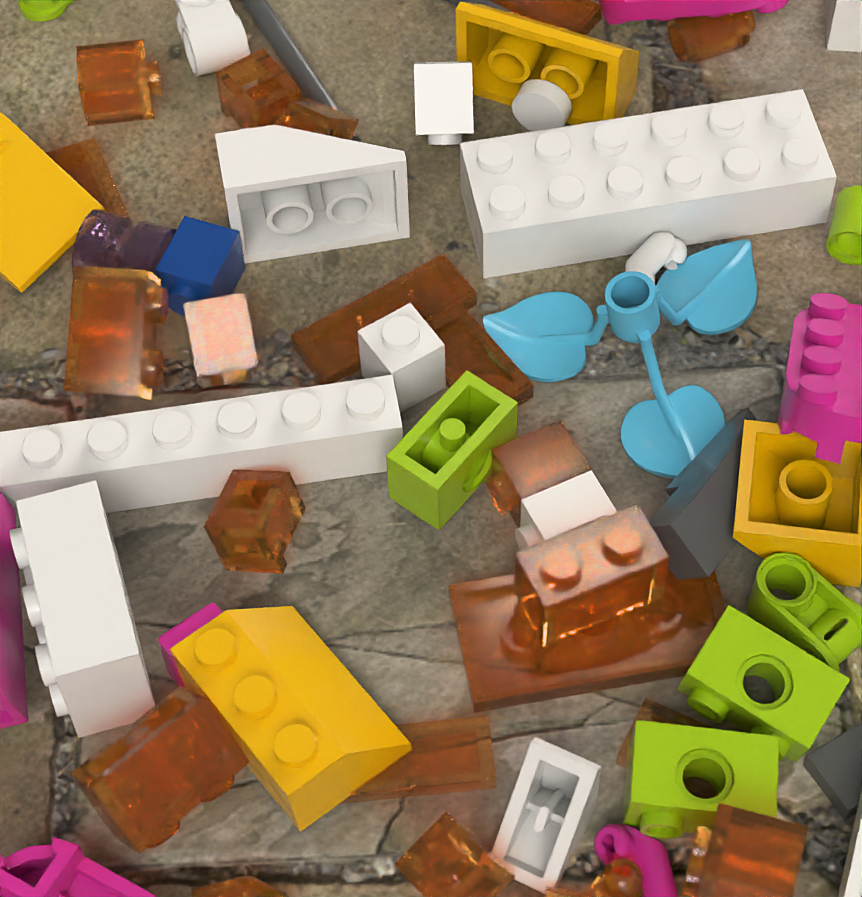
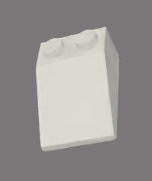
M279 125L244 128L215 134L230 229L240 231L245 264L410 237L407 163L404 151Z

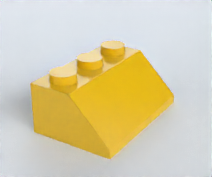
M460 2L456 8V61H472L473 95L512 106V102L523 83L533 79H540L559 86L569 97L572 111L566 122L568 124L578 125L622 118L637 90L640 51L485 5Z
M293 606L225 610L170 648L187 691L300 832L412 751V745Z

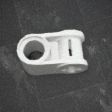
M175 0L179 9L176 18L177 29L184 43L189 64L196 77L250 62V49L243 24L239 16L234 13L229 0Z

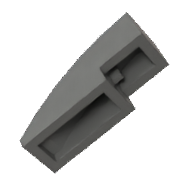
M749 408L741 409L664 489L669 498L640 528V531L677 580L709 577L738 542L733 538L743 424L744 419L758 421Z

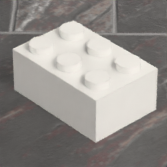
M96 480L17 500L16 505L21 527L9 530L18 567L23 569L27 586L22 587V592L32 627L36 626L40 645L35 646L40 673L45 687L49 686L57 717L69 714L78 738L158 716L117 549Z

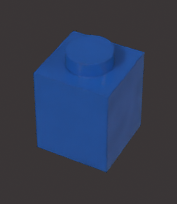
M184 216L155 269L163 307L170 308L175 313L185 317L198 316L218 322L245 270L240 231Z

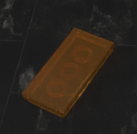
M655 550L448 585L449 600L474 713L685 676L726 610L715 571L709 577L677 580Z

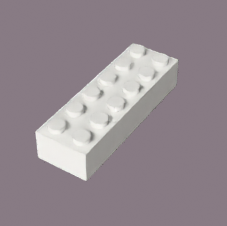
M803 89L460 143V189L483 278L631 255L653 233L671 232L674 238L681 239L686 245L827 223L837 179Z

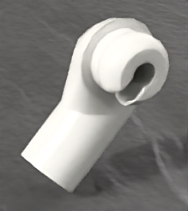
M671 232L653 233L627 260L625 272H641L649 276L655 284V274L662 266L668 270H676L677 263H684L687 256L686 244L681 239L674 238Z

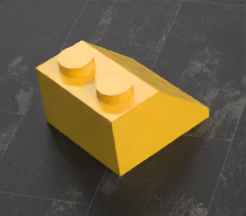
M744 419L733 538L763 559L774 553L787 552L797 554L807 560L831 584L860 587L862 580V443L845 441L841 464L816 458L817 442L796 431L789 434H780L778 423Z

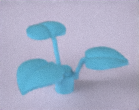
M744 239L702 250L686 257L683 264L677 263L676 270L667 269L658 280L656 286L649 276L641 272L628 271L618 274L606 286V305L597 307L598 318L595 325L591 309L582 299L574 294L559 291L534 295L504 311L483 317L486 334L497 355L506 365L521 376L538 382L562 381L582 371L586 363L584 345L592 346L599 343L608 324H610L613 333L620 339L629 343H639L656 400L642 401L634 405L627 412L621 426V442L625 453L637 467L657 476L675 479L726 425L725 418L718 401L711 393L700 386L687 385L667 396L651 336L659 327L660 313L674 326H678L686 320L694 331L706 335L729 332L746 322L753 313L757 301V283L753 266L752 245L749 239Z

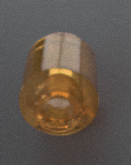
M752 10L725 14L720 17H708L706 15L677 17L668 21L670 44L676 57L681 62L692 59L693 62L699 63L746 47L750 41V33H753L755 30Z

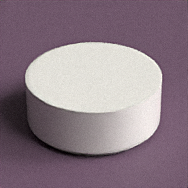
M533 79L521 85L512 102V111L515 118L530 131L564 127L571 114L572 104L567 94L559 86L546 80Z

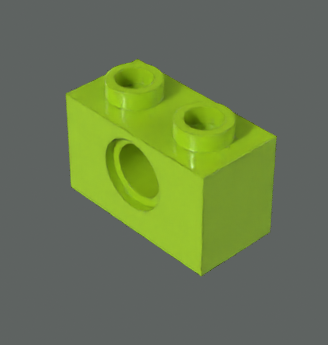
M466 370L386 455L389 498L440 531L517 445L518 402Z
M728 605L677 689L689 696L686 702L695 712L710 721L723 723L724 719L747 733L779 736V761H783L787 757L796 763L812 746L849 683L850 678L731 605ZM757 676L765 679L774 691V702L760 704L749 698L743 687V678Z
M636 720L628 744L623 824L640 827L642 834L659 839L678 838L683 835V832L712 835V840L715 843L728 847H747L755 844L756 841L764 842L777 819L779 736ZM690 777L703 778L712 784L717 796L710 799L695 797L686 789L683 780Z

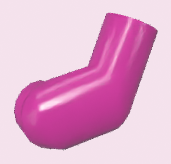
M607 824L597 832L594 839L596 855L608 868L638 883L642 897H679L669 855L661 842L624 824Z

